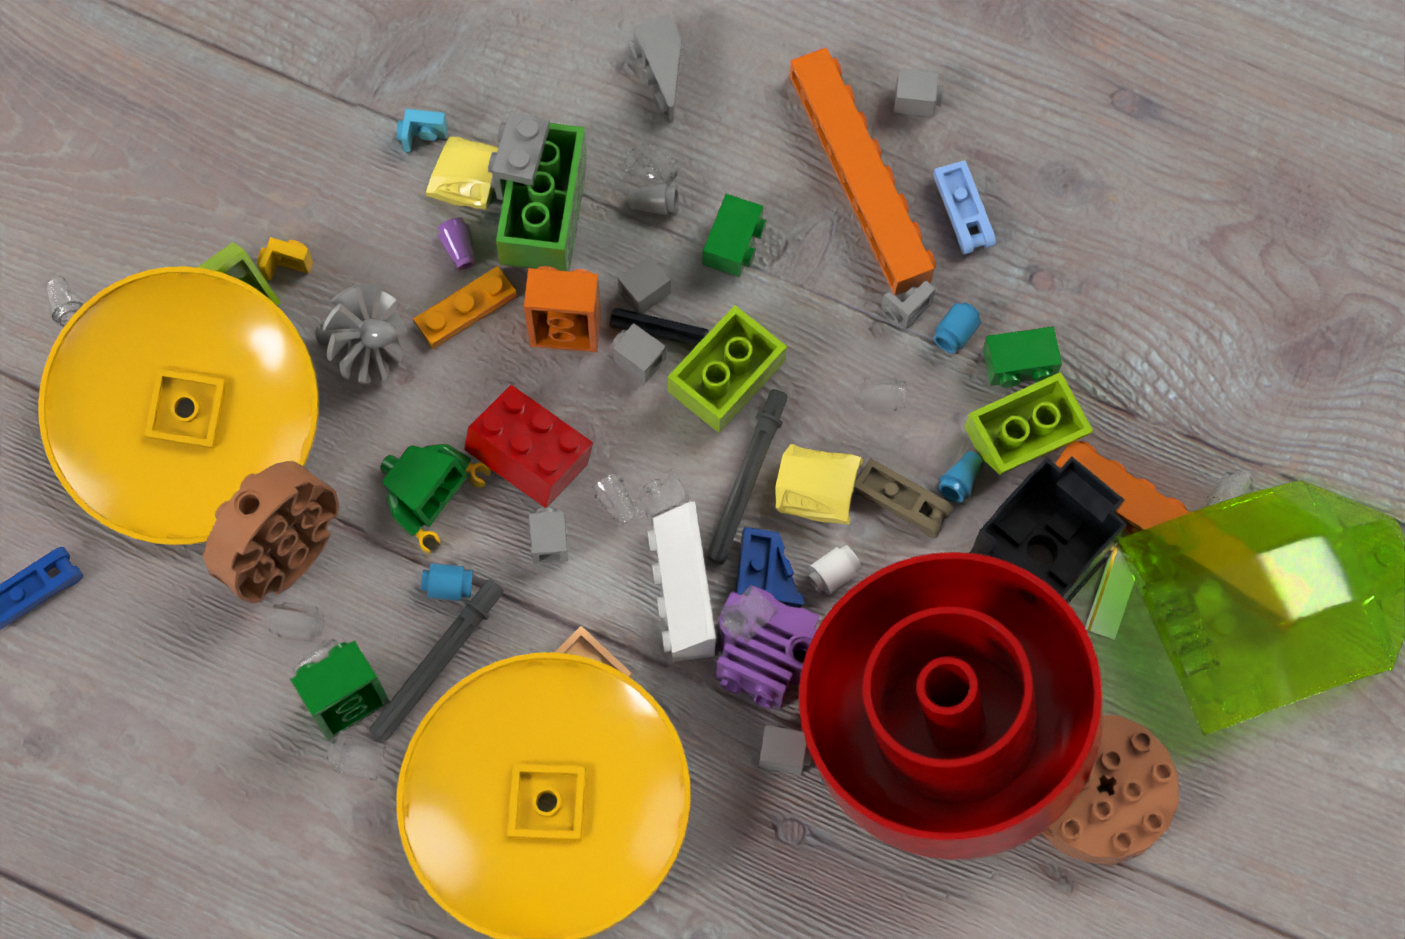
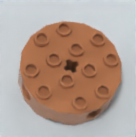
M295 461L275 463L257 474L252 473L246 476L240 485V489L233 495L230 501L222 503L215 513L216 521L207 539L206 549L203 552V559L209 575L229 587L231 592L238 598L251 604L262 602L264 596L272 591L278 595L288 589L311 567L328 542L331 533L326 529L331 519L337 517L339 509L336 490Z
M1103 715V729L1099 752L1087 782L1071 806L1042 834L1059 852L1087 863L1116 865L1140 856L1169 829L1179 804L1178 773L1167 748L1146 727L1122 716ZM1099 785L1106 786L1109 792H1102L1100 794L1097 791V787Z

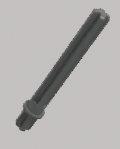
M772 389L762 413H757L756 415L758 422L707 553V558L713 562L720 564L725 562L770 443L774 438L777 428L782 427L783 423L780 418L788 397L783 391Z
M487 580L471 601H465L466 607L374 721L369 731L377 739L383 742L389 739L483 619L487 620L489 618L487 613L503 594V589L496 582Z

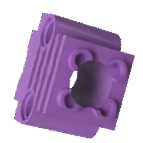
M755 586L748 598L731 591L719 618L718 642L723 651V656H720L717 661L716 680L721 682L720 686L731 693L739 694L742 691L753 696V701L764 708L772 709L774 706L781 709L784 697L787 696L790 690V684L800 685L804 662H800L795 658L805 659L806 652L817 631L816 627L820 616L804 608L787 606L774 598L771 593ZM733 628H738V629H741L742 631L735 632V631H732L731 629H733Z

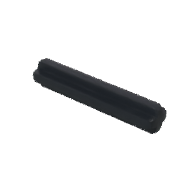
M614 308L610 317V325L612 327L628 330L634 323L651 336L692 346H697L709 333V330L621 308Z

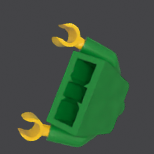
M449 444L428 445L423 448L411 445L407 447L400 458L393 455L386 456L380 466L381 472L386 475L382 484L388 491L386 501L393 519L411 537L415 535L419 539L420 548L426 554H432L423 545L426 538L432 537L439 545L441 543L437 533L425 531L422 527L423 525L427 527L432 525L468 477L466 472L470 474L472 485L478 488L484 487L485 481L478 478L475 473L483 472L488 476L491 474L489 467L482 462L471 463L470 457Z

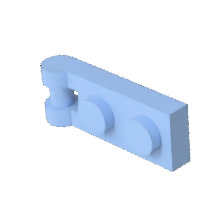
M966 160L934 169L933 177L957 236L961 253L963 255L972 253L974 248L983 246L985 249L995 246L996 239ZM977 226L979 233L970 235L968 228Z

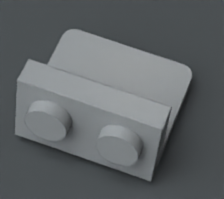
M510 111L507 122L500 124L497 142L500 145L497 153L492 152L488 171L492 173L491 187L495 188L497 199L503 200L507 180L533 186L550 129L549 119Z

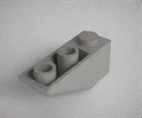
M670 14L633 26V40H630V47L635 59L641 58L644 65L641 70L647 86L653 85L656 94H653V98L658 112H664L670 123L674 121L681 64V38Z

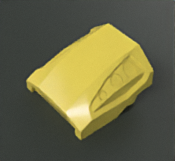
M449 136L431 175L426 196L456 206H470L476 209L487 210L492 199L491 193L495 189L491 187L492 173L488 171L489 160L492 152H498V147Z
M790 444L783 453L775 486L776 509L783 514L795 515L817 522L849 525L851 520L849 517L850 504L859 466L862 467L863 459L852 454L811 450Z

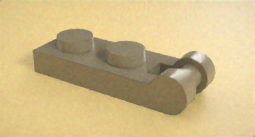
M872 458L868 460L855 481L854 492L916 526L921 532L932 538L938 536L942 529L940 526L944 518H948L954 509L946 500ZM923 505L931 508L932 512L929 517L920 513Z

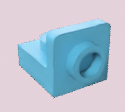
M405 109L404 121H398L396 134L397 140L402 142L404 152H411L414 136L427 141H433L437 138L446 139L448 125L445 113Z

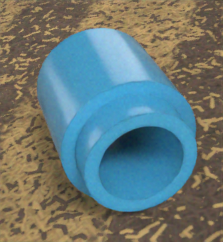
M969 303L953 304L935 328L934 342L941 349L951 354H954L958 349H963L981 325L979 311Z
M430 563V569L422 571L421 591H427V598L461 601L462 598H470L473 570H464V566Z

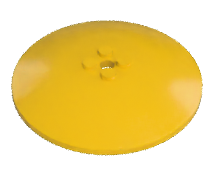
M187 266L156 268L130 275L104 288L84 303L61 330L51 348L43 370L38 399V418L46 455L54 473L72 499L89 515L116 532L134 539L167 545H191L207 542L216 521L215 513L218 507L225 501H230L233 495L240 489L243 479L249 474H257L275 463L295 461L305 466L313 447L319 416V391L313 362L304 340L286 314L271 299L256 288L235 277L205 268ZM184 399H191L195 406L193 414L187 418L180 417L177 412L178 404Z
M556 652L530 653L506 658L473 672L450 688L425 715L412 736L400 769L396 807L398 828L404 851L420 883L447 913L467 927L493 939H586L604 932L628 918L657 891L668 876L679 855L689 823L691 783L683 746L673 724L661 706L641 685L619 670L591 658ZM546 793H551L557 797L556 807L549 812H543L537 806L539 798Z

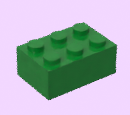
M355 640L349 644L342 642L329 650L326 658L317 663L309 662L296 671V676L290 679L328 740L390 703L377 675Z

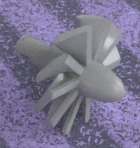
M366 283L349 285V289L337 294L330 301L336 307L326 318L325 322L320 324L321 327H317L316 339L320 344L328 345L327 358L329 361H332L342 348L348 349L347 355L340 362V372L345 380L350 378L352 363L357 355L360 364L358 382H371L368 372L370 357L375 362L380 381H384L388 378L390 364L381 358L379 348L383 349L398 363H401L403 358L397 335L407 334V327L395 312L400 304L393 296L382 291V286Z

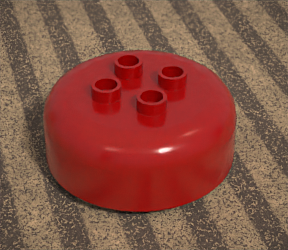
M962 552L932 553L898 561L876 571L851 588L828 612L812 638L801 671L799 685L801 726L806 744L831 796L842 810L861 828L881 841L911 854L935 859L969 860L1002 853L1026 843L1056 822L1071 806L1087 782L1098 756L1103 729L1101 674L1098 658L1083 623L1060 594L1043 580L1027 570L994 557ZM1021 589L1036 598L1033 606L1018 593Z

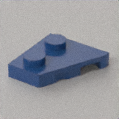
M744 527L741 536L735 593L748 598L755 586L771 593L774 598L787 606L801 608L804 599L802 594L798 593L792 577L794 572L790 561L784 555L785 547L779 532Z

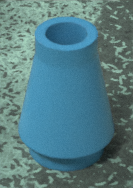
M967 451L955 465L940 477V485L938 487L940 493L946 499L955 503H961L963 499L969 498L979 469L983 464L982 458L972 451Z

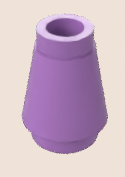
M461 217L453 218L438 226L440 232L438 238L454 264H456L457 269L464 270L475 265L476 260L469 224H465Z

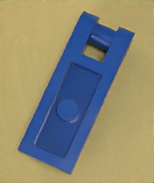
M65 547L54 549L0 584V630L64 588L77 584L83 578V574L78 566H73L69 561L71 556ZM57 568L60 573L51 579L47 572Z

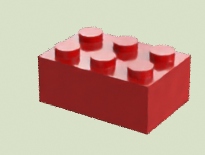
M510 385L468 427L464 450L541 506L547 508L588 465L593 442L519 389Z

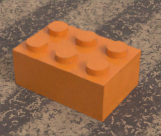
M540 266L537 269L528 268L524 312L530 347L597 352L601 322L598 274L586 269H574L570 272L558 271L550 266Z

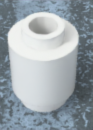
M844 545L841 548L835 547L809 566L811 574L807 577L818 593L824 591L830 595L857 575L856 571L862 566L851 548Z

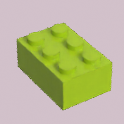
M734 305L667 377V392L720 433L784 364L787 346Z

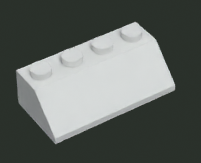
M688 502L654 517L653 530L647 531L650 551H657L658 563L652 564L655 585L661 584L663 597H657L659 618H666L668 630L662 631L664 652H671L672 662L715 657L716 637L695 502Z

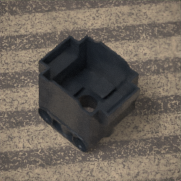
M1071 456L1061 468L1046 457L979 530L969 553L994 557L1027 570L1047 583L1069 603L1113 553L1112 549L1127 526V523L1116 515L1125 499L1074 457ZM1034 544L1047 547L1052 553L1053 561L1046 565L1033 562L1028 557L1027 547ZM1021 589L1018 593L1033 606L1036 598Z

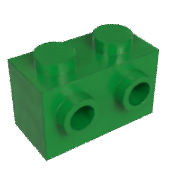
M726 193L704 246L702 265L737 277L741 276L744 266L750 268L756 249L752 248L755 238H762L767 224V220L763 219L764 206Z
M1054 326L988 335L983 345V354L990 386L1000 385L1003 388H1009L1020 384L1022 381L1034 380L1037 383L1059 373L1062 366Z

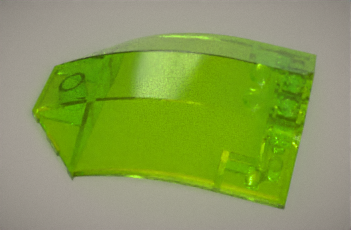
M1300 480L1228 499L1120 538L1117 541L1204 736L1310 696L1372 675L1393 670L1405 639V536L1396 518Z

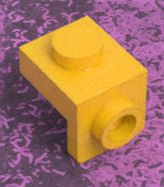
M270 237L266 248L262 247L257 257V266L264 279L271 281L277 265L309 274L313 264L309 249L303 243L296 240H288L286 242Z

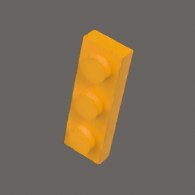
M496 266L413 318V321L430 347L434 349L517 297V292L501 269Z

